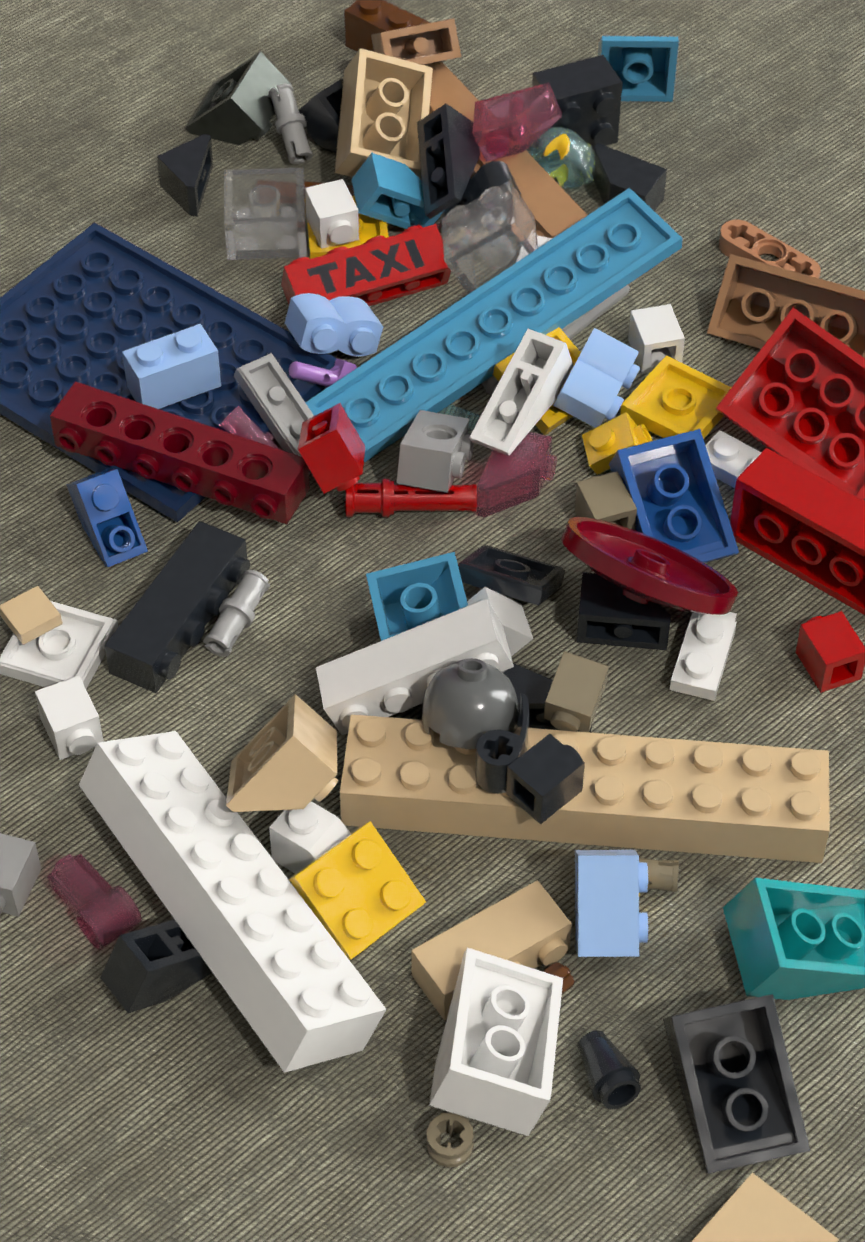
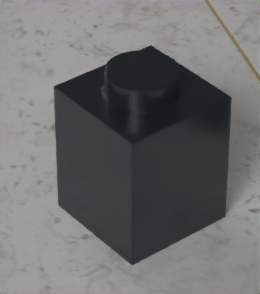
M549 733L507 766L506 795L538 823L542 824L582 792L585 762L572 746L563 745Z

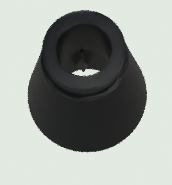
M595 1030L585 1034L579 1040L577 1047L580 1051L593 1098L597 1102L603 1103L608 1109H619L630 1104L641 1091L639 1071L607 1038L603 1031Z

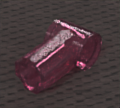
M69 854L55 864V868L47 876L51 889L75 914L81 931L98 950L103 949L119 938V935L125 934L142 922L141 914L129 894L118 885L112 888L82 854L77 856Z

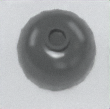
M468 658L451 664L437 672L425 690L422 703L423 728L428 734L430 728L439 733V742L447 746L463 749H476L478 739L484 733L491 730L499 729L515 733L518 725V702L515 688L502 671L480 659Z

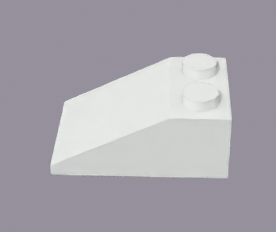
M467 948L463 955L435 1063L429 1106L529 1136L551 1099L563 978Z

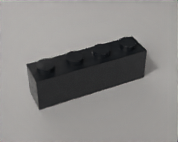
M199 521L104 645L109 674L153 693H157L167 679H172L180 667L183 656L190 647L197 646L203 636L205 626L213 615L217 616L220 614L219 608L224 599L228 597L236 584L239 585L245 571L250 569V561L247 559L246 539Z

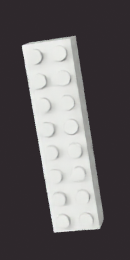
M172 731L97 743L79 783L80 788L283 1072H289L363 1051L384 1015L386 1008L237 812H232L226 806L227 798L178 733Z

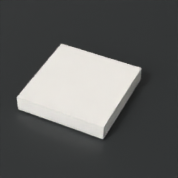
M51 601L61 614L62 625L24 645L13 633L0 656V674L42 687H48L79 675L87 689L106 654L104 645L118 628V621Z

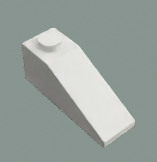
M527 329L469 437L472 442L510 456L555 402L574 366L565 342Z

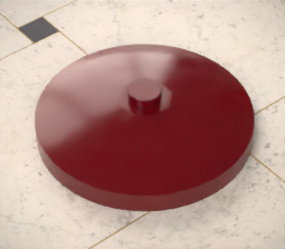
M573 517L569 519L562 534L561 541L563 545L576 558L604 579L623 589V595L638 603L648 604V601L683 611L723 615L731 611L738 595L736 587L712 567L669 544L635 530L598 519Z

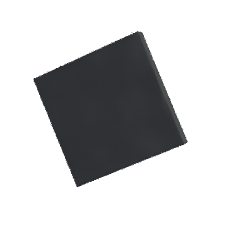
M485 544L458 564L463 583L482 589L487 587L499 594L535 605L542 604L562 585L566 571L562 567Z

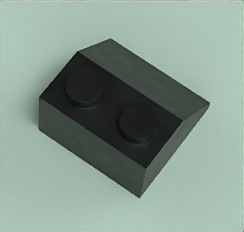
M259 52L214 82L185 129L190 134L198 136L211 135V139L239 146L252 137L258 140L269 131L272 126L269 120L276 114L269 96V90L274 87L276 92L279 93L277 85L291 83Z

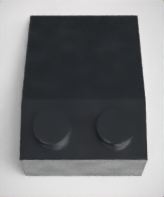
M773 994L663 1019L674 1070L706 1174L810 1151Z

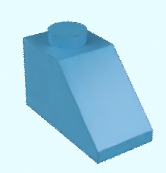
M371 152L351 179L358 213L407 229L415 225L423 227L434 225L443 213L441 212L431 219L425 216L422 180L405 164Z

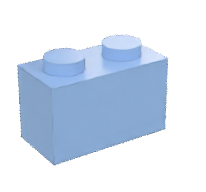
M201 324L122 351L127 388L136 402L160 409L221 387L218 350Z
M575 850V950L578 957H639V943L648 942L647 912H639V893H647L648 866L647 862H639V855L635 850Z

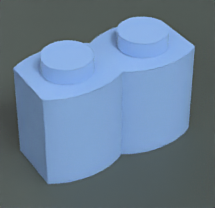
M310 293L291 297L285 319V325L299 346L305 351L316 354H326L337 350L351 356H367L376 353L383 330V325L368 304L359 298L350 296L337 297L331 300L321 295Z
M594 328L553 406L595 428L601 425L604 418L608 420L614 419L624 400L617 396L621 386L629 389L640 369L639 366L633 364L639 351Z

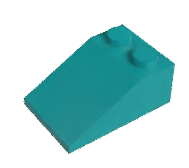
M754 878L723 907L746 996L761 997L773 994L774 999L791 1000L865 988V890Z

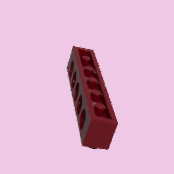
M76 381L50 415L55 446L61 447L68 452H76L91 457L106 465H114L129 470L147 479H155L170 484L182 491L193 492L211 498L223 505H231L249 511L264 519H272L288 524L310 489L309 468L301 456Z

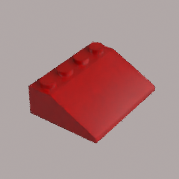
M793 307L718 404L716 410L770 450L789 458L795 464L819 477L827 479L833 485L853 496L864 500L865 358Z

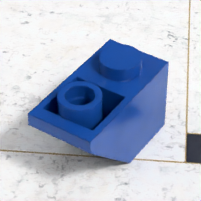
M106 469L66 484L81 525L106 567L148 552L118 469Z

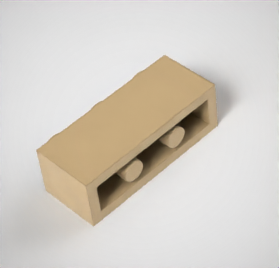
M537 880L412 949V977L443 1020H446L463 955L467 948L533 969L541 965L550 966L562 959L570 949L572 923Z

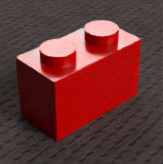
M341 403L302 422L298 450L323 493L325 494L334 488L337 491H343L356 484L360 479L359 476L363 474L365 445Z

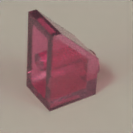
M545 83L475 102L473 135L486 162L523 153L561 118L562 112L550 84Z
M529 432L510 456L492 450L477 486V516L487 517L539 496L544 481H552L556 470L557 456L551 455V436Z

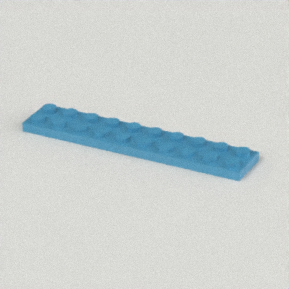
M628 188L305 403L314 416L341 403L365 445L364 462H366L406 435L419 410L438 413L492 377L494 366L517 350L527 329L544 335L559 327L563 329L682 248V237L636 193Z

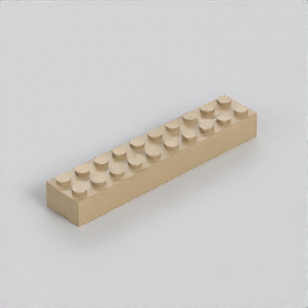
M352 714L350 716L340 787L341 822L345 826L361 827L363 824L371 821L375 828L815 863L823 862L830 832L829 751L528 728L527 751L550 733L563 745L572 746L585 762L582 792L540 824L508 797L506 793H490L480 787L475 776L476 749L457 748L439 742L440 734L431 728L428 734L423 728L422 720ZM517 727L514 734L520 735L521 727Z

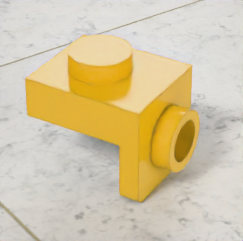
M626 412L582 434L589 466L597 475L610 469L609 463L617 450L653 441L645 425L640 424L637 426Z

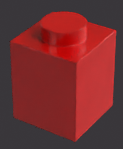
M842 611L827 616H816L800 625L795 653L820 693L862 678L865 665V646Z

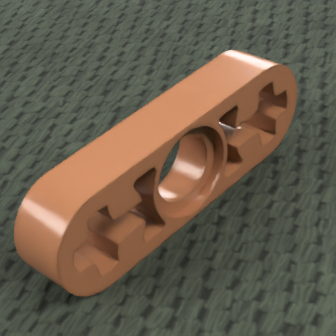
M731 220L724 223L721 227L719 249L727 257L733 254L812 277H820L821 269L815 260L744 220ZM762 254H771L777 256L779 259L776 261L763 260L759 256Z

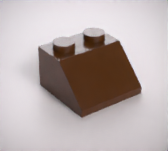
M357 0L344 10L345 46L356 52L360 48L374 52L372 34L428 24L430 22L385 0Z

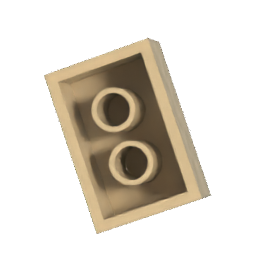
M361 48L358 50L344 70L335 173L354 177L372 152L403 163L418 177L421 176L417 122L429 115L432 67Z

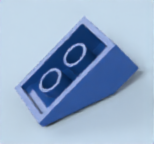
M700 429L617 450L609 466L612 473L618 471L637 508L635 531L669 544L703 563L739 553Z

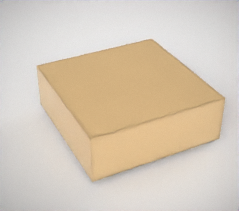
M39 586L0 605V616L22 645L62 625L61 614Z

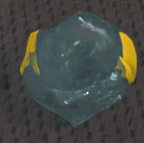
M551 127L534 134L526 143V151L552 178L557 177L561 187L575 188L585 183L593 182L592 172L595 169L596 162L594 158L596 154L591 151L592 145L586 143L572 130L562 127Z

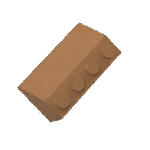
M730 254L707 334L761 349L794 307L865 358V291Z

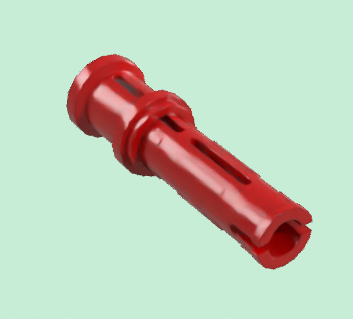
M383 478L381 483H356L345 490L346 517H353L354 513H381L382 517H389L394 515V511L476 512L477 509L476 484L451 485L447 493L408 485H394V481H390L389 478Z

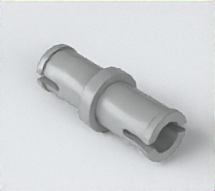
M277 85L279 93L276 92L274 87L269 90V96L277 116V121L275 122L276 130L279 134H282L289 163L301 164L305 162L303 155H305L308 161L313 157L304 130L306 120L304 115L299 113L292 85Z
M246 570L231 598L224 599L219 608L221 615L203 641L206 643L205 647L215 655L221 657L229 656L232 651L231 648L243 628L250 627L255 619L253 611L270 587L269 580L260 572Z

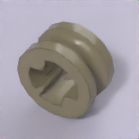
M450 1112L436 1116L429 1123L426 1132L427 1152L434 1162L444 1167H457L471 1157L474 1148V1132L468 1119ZM449 1132V1136L452 1137L453 1132L460 1135L459 1146L451 1148V1143H448L447 1148L442 1147L441 1134Z

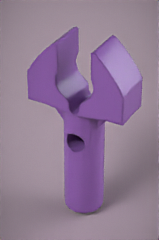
M336 358L334 367L329 370L295 361L289 367V375L292 378L328 388L358 367L351 362Z

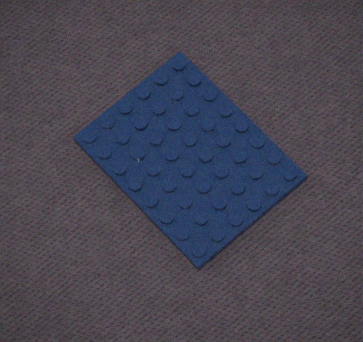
M95 222L0 297V414L96 473L106 469H118L125 491L177 523L197 506L205 496L193 492H185L170 484L155 479H147L129 470L114 465H106L91 457L76 452H68L61 447L55 446L50 415L75 381L135 401L127 388L122 351L201 324L218 350L221 387L160 408V410L265 444L273 434L235 379L236 369L272 353L304 402H307L322 392L325 386L292 378L289 375L291 363L297 361L329 370L334 367L336 358L328 353L316 354L305 351L299 346L289 331Z

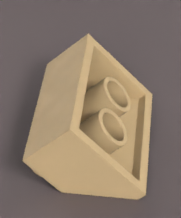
M295 694L232 759L226 806L232 812L304 809L314 798L318 802L323 800L338 781L335 777L338 766L337 730Z

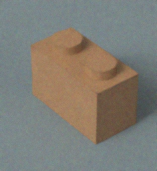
M454 18L371 35L374 52L421 65L461 57Z

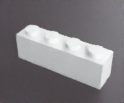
M484 599L316 667L323 709L341 735L348 733L351 714L389 717L422 704L425 690L435 674L461 660L468 658L480 659L502 672L513 668L514 665L503 625L488 599Z

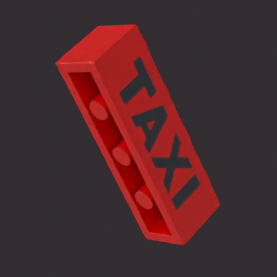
M434 224L426 227L415 225L405 229L401 234L391 237L376 236L367 240L364 244L352 248L341 246L330 250L326 255L312 259L301 257L295 259L288 266H284L281 287L288 304H290L291 297L310 293L321 295L328 300L343 296L356 297L365 301L368 306L448 284L453 264L437 225Z

